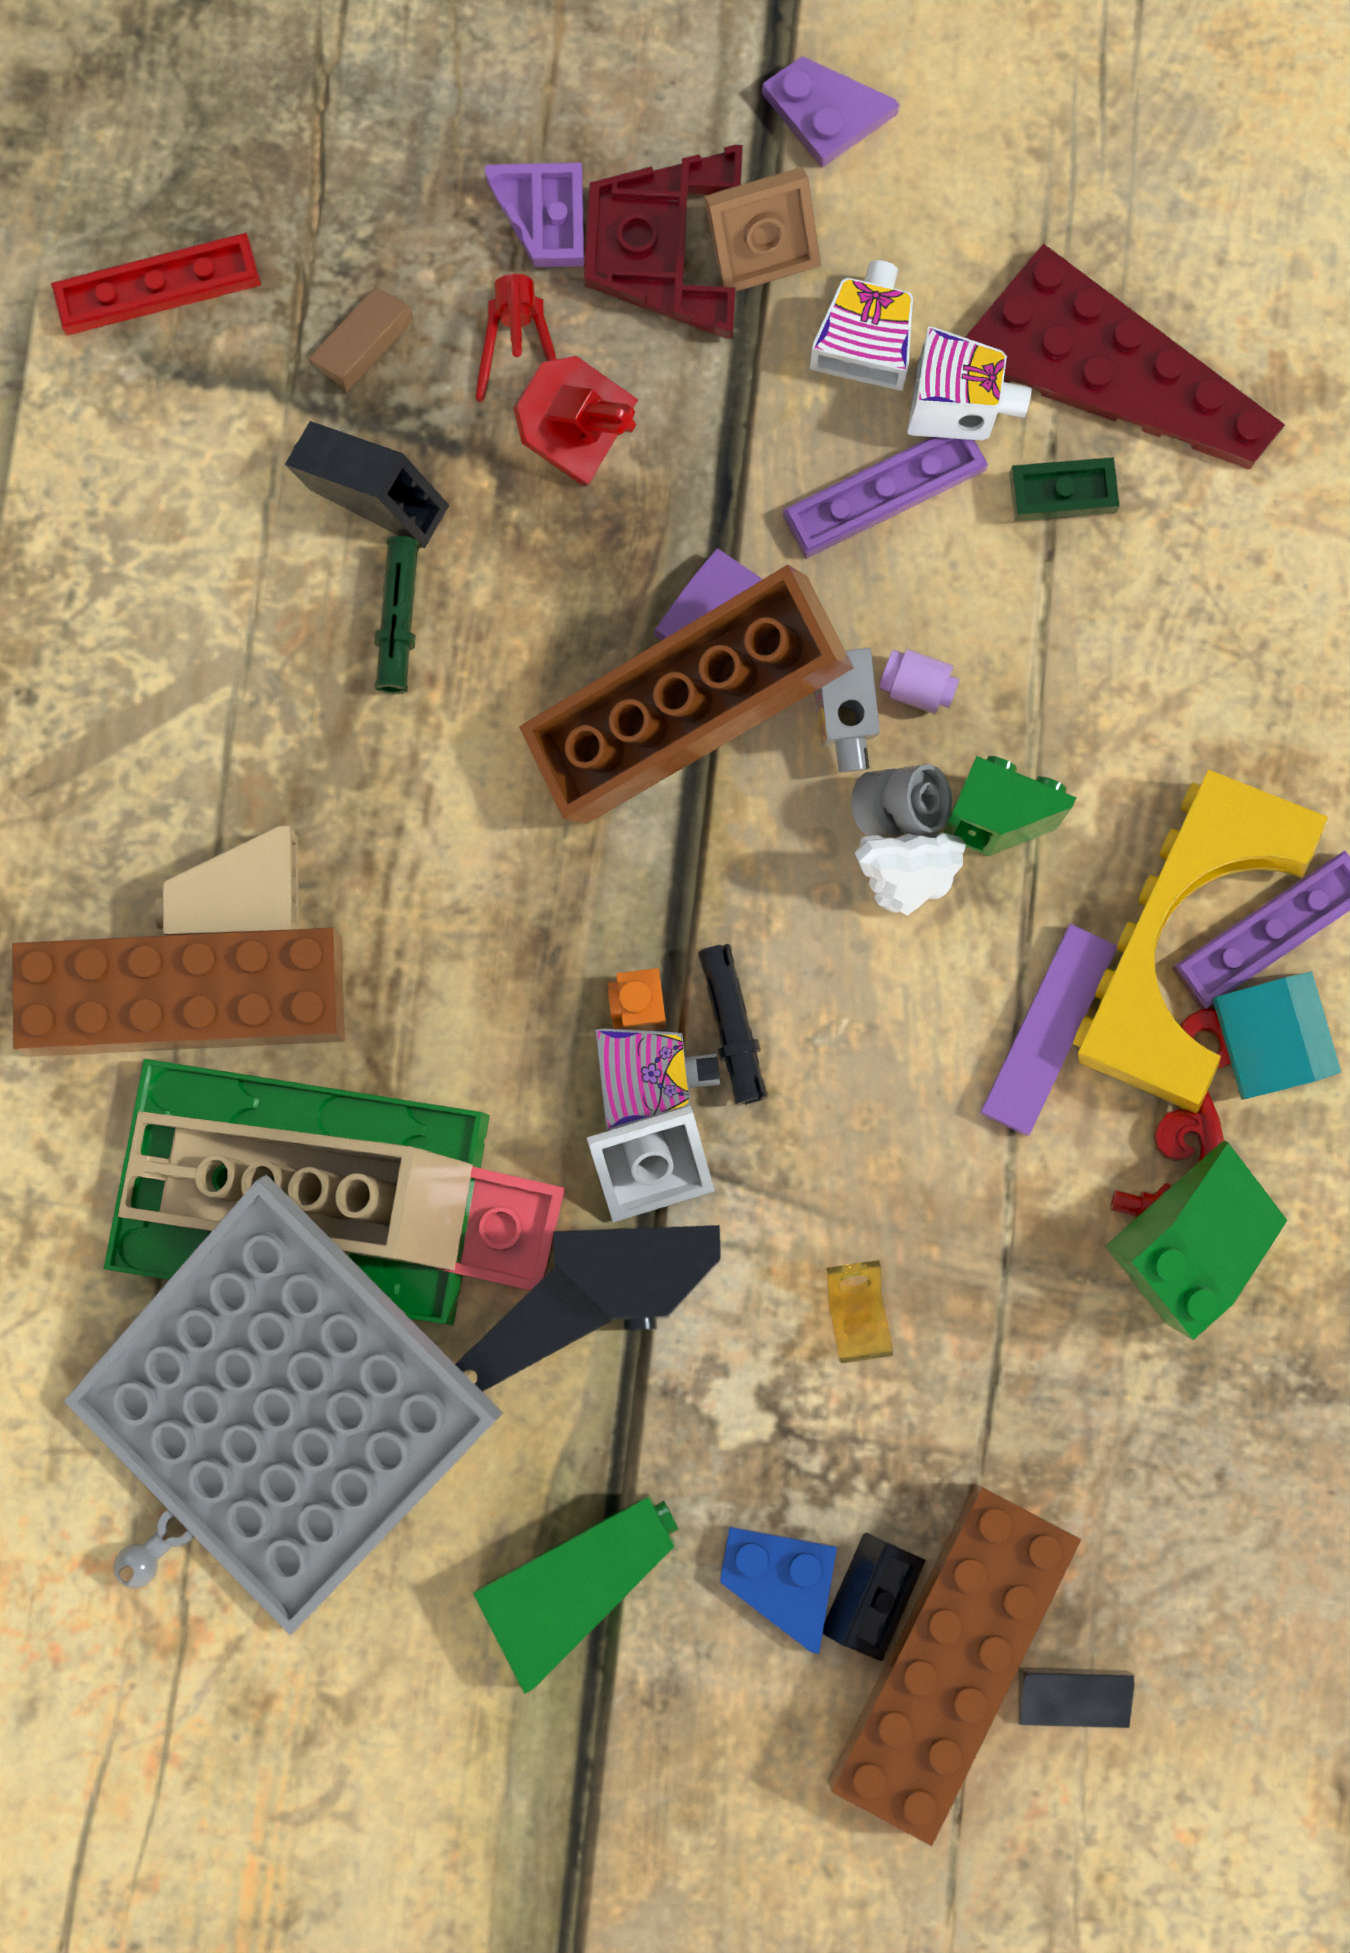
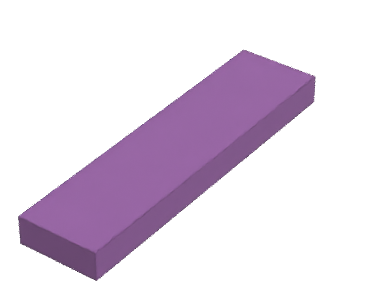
M931 437L784 509L783 517L805 559L985 472L988 464L975 440Z
M1344 850L1172 967V970L1200 1009H1206L1213 1004L1212 998L1228 994L1350 911V856Z
M1071 923L1067 926L979 1114L1025 1136L1030 1135L1073 1044L1078 1028L1095 997L1100 980L1116 952L1117 945Z

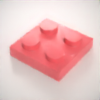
M472 1167L470 1177L475 1178L461 1263H455L454 1271L441 1268L436 1269L531 1291L546 1276L554 1242L553 1231L557 1229L566 1189L560 1186Z

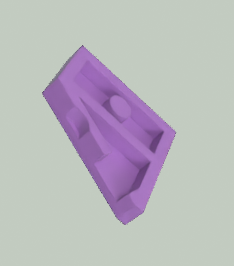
M801 56L762 85L763 96L821 168L898 115L899 103L894 98L804 56Z

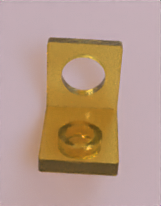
M880 1260L826 1268L828 1306L839 1362L843 1364L892 1356L893 1347L882 1299ZM864 1276L868 1278L866 1282L857 1286L847 1287L840 1285L843 1280L849 1277Z

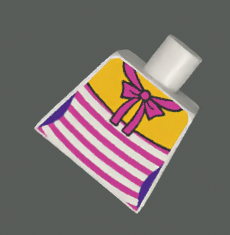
M874 260L868 264L864 281L852 278H845L841 281L813 343L809 369L903 391L909 366L913 295L907 291L894 288L898 268L895 265L882 260Z
M928 326L918 359L907 434L925 437L985 440L990 437L998 413L1025 418L1032 388L1003 382L1007 357L1003 351Z

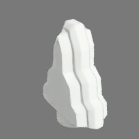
M940 832L928 833L924 836L908 833L896 839L875 835L861 838L860 847L857 848L855 856L864 875L870 877L869 885L873 892L876 893L874 898L878 905L890 912L898 913L900 911L908 916L927 899H939L946 895L952 886L954 875L963 866V853L966 844L959 836Z

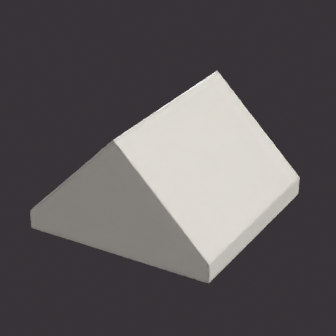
M691 1106L587 1137L613 1223L714 1192Z

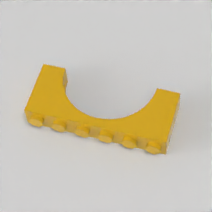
M1209 769L1201 785L1195 782L1191 783L1180 811L1187 813L1180 831L1173 828L1170 829L1159 854V857L1166 859L1159 877L1150 874L1138 900V904L1145 906L1137 924L1130 921L1126 924L1116 950L1124 954L1116 971L1109 968L1105 970L1095 993V997L1101 999L1102 1002L1094 1018L1085 1015L1073 1041L1074 1045L1080 1047L1078 1052L1080 1064L1196 1114L1218 1069L1221 1056L1208 1050L1189 1036L1175 1021L1162 998L1155 972V953L1161 933L1176 908L1188 896L1205 884L1220 877L1243 871L1269 870L1303 878L1328 820V816Z

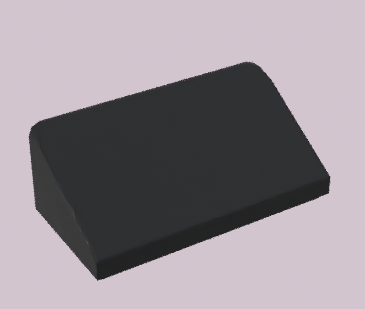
M864 1533L824 1622L823 1634L845 1647L883 1661L926 1560L872 1534Z
M1019 1668V1725L1130 1728L1134 1674L1126 1670Z

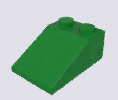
M1223 1140L1106 1244L1105 1247L1162 1320L1188 1338L1195 1340L1235 1303L1288 1220L1229 1142Z

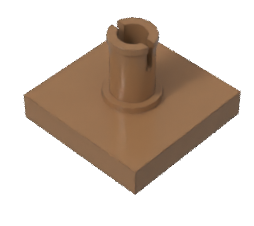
M803 167L704 196L721 287H736L735 292L821 266L809 178Z

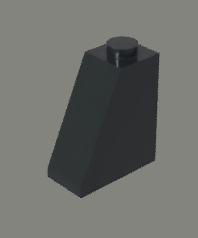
M309 421L285 463L309 490L398 536H407L418 540L419 546L426 548L449 507L445 499L403 453Z

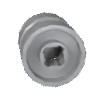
M931 764L865 772L857 779L854 785L851 806L856 824L866 836L878 835L886 838L908 833L916 835L940 831L946 825L951 814L952 796L950 785L942 771Z

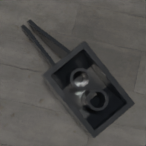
M720 1225L553 1231L555 1267L455 1365L463 1373L467 1370H473L477 1374L475 1385L484 1392L613 1320H624L625 1331L657 1329V1319L669 1318L720 1262Z

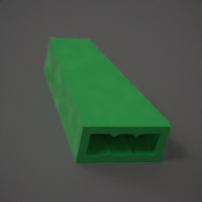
M650 1494L474 1591L473 1595L524 1694L535 1689L675 1547L671 1534L679 1530L664 1500L654 1504Z

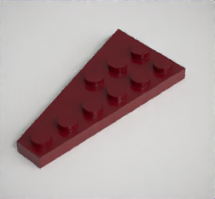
M1044 243L965 337L1004 352L1007 357L1003 382L1010 383V381L1031 387L1039 390L1043 397L1114 422L1118 418L1143 427L1142 432L1159 438L1163 434L1189 443L1193 450L1247 469L1253 467L1285 426L1283 422Z

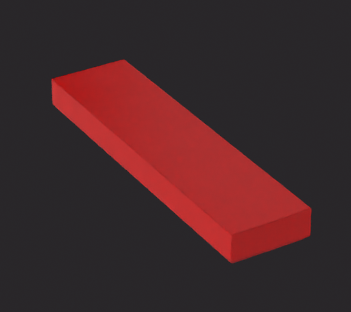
M247 232L51 283L62 329L66 336L262 286Z

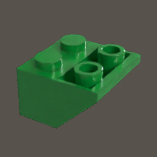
M976 756L942 833L959 836L964 840L966 847L991 856L1057 830L1072 809L1077 797L1065 793L1067 788L1056 780L1043 776H1038L1034 780L1017 773V767L1003 758L988 756L987 759Z

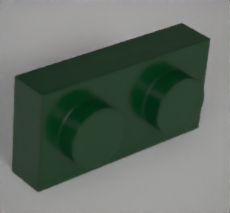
M1114 457L1012 465L1009 472L1014 521L1116 513L1120 506Z

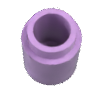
M893 649L885 667L879 689L889 692V698L936 715L940 705L946 708L950 707L960 679L951 676L954 665L909 649L905 653Z

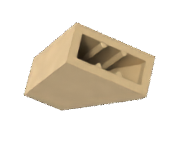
M278 826L164 881L163 897H157L155 901L157 928L163 929L164 935L299 929L298 836L291 826Z

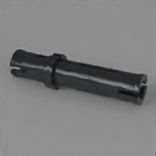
M716 945L699 951L698 955L705 974L707 989L720 1035L722 1048L718 1049L720 1061L726 1062L735 1105L741 1106L744 1103L747 1105L765 1100L769 1096L764 1079L762 1078L757 1055L761 1048L759 1040L753 1039L734 965L731 945Z

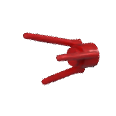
M507 274L497 278L494 282L495 299L488 301V322L475 399L479 402L485 399L499 320H501L504 326L510 327L512 354L514 357L522 355V327L530 324L531 318H533L546 360H556L555 350L544 317L543 299L535 297L534 281L527 275Z

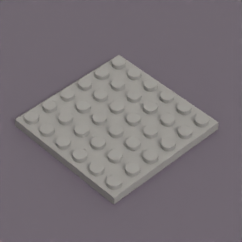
M268 1175L255 1181L64 1400L75 1414L289 1635L293 1634L503 1414Z

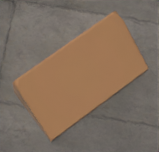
M375 286L308 359L309 362L348 393L414 321L411 307L402 300Z

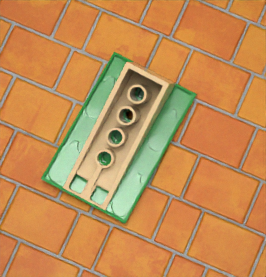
M144 1059L103 1269L170 1280L255 1181L268 1175L410 1319L454 1326L462 1275L436 1268L454 1271L455 1263H461L475 1178L470 1177L472 1167L481 1168L485 1147L484 1139L487 1135L490 1115L473 1110Z

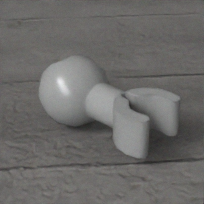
M169 1510L165 1511L159 1518L158 1531L143 1545H128L116 1556L113 1565L114 1574L117 1580L125 1587L135 1589L150 1583L157 1572V1561L171 1547L185 1546L194 1538L187 1530L181 1537H169L167 1540H163L168 1532V1523L175 1517ZM126 1567H131L133 1569V1577L130 1581L125 1582L120 1578V1572Z

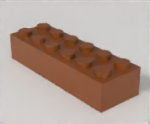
M786 565L522 724L519 728L562 818L588 824L851 671L854 667L807 575L790 565Z
M333 927L12 943L13 1049L29 1057L345 1042L342 938Z
M973 1485L827 1781L831 1793L931 1847L933 1846L1082 1539L979 1485Z

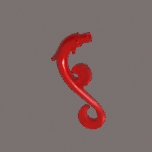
M1201 1009L1189 1015L1180 1024L1181 1028L1192 1038L1199 1031H1207L1214 1034L1219 1042L1217 1054L1221 1056L1218 1069L1231 1063L1215 1009ZM1208 1091L1197 1114L1189 1110L1178 1109L1165 1114L1156 1125L1153 1135L1155 1148L1164 1158L1180 1161L1187 1159L1195 1153V1148L1188 1146L1183 1140L1184 1135L1187 1133L1195 1134L1198 1138L1200 1145L1198 1162L1224 1140L1220 1117ZM1165 1183L1155 1193L1142 1191L1140 1196L1115 1190L1110 1210L1135 1216L1136 1219L1163 1195L1171 1185Z

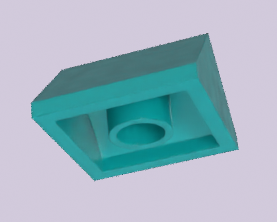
M1312 971L1212 998L1241 1100L1316 1082L1342 1073Z

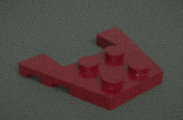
M743 145L724 147L723 153L701 158L700 154L682 158L681 164L654 171L651 166L590 182L584 267L585 287L725 339H733L736 287L684 285L683 273L688 195H710L740 186Z

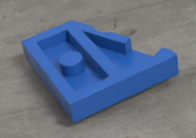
M729 1526L720 1583L807 1650L819 1654L837 1547Z

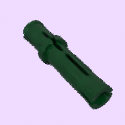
M393 536L387 539L386 544L387 559L383 587L381 629L375 632L374 644L379 647L377 677L374 688L381 693L404 694L408 691L409 651L415 648L416 635L411 632L417 553L420 543L411 537Z

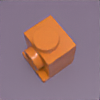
M659 968L616 973L617 981L607 983L613 1029L642 1031L666 1029Z

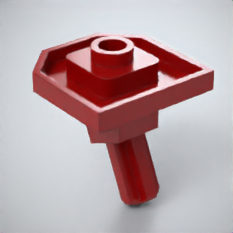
M571 356L540 363L515 403L513 410L521 443L585 487L590 484L616 437L624 432L631 433L635 429L636 423L633 420L635 410L633 408L638 399L578 356Z

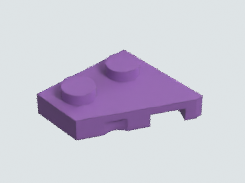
M582 163L485 165L486 181L533 266H584Z

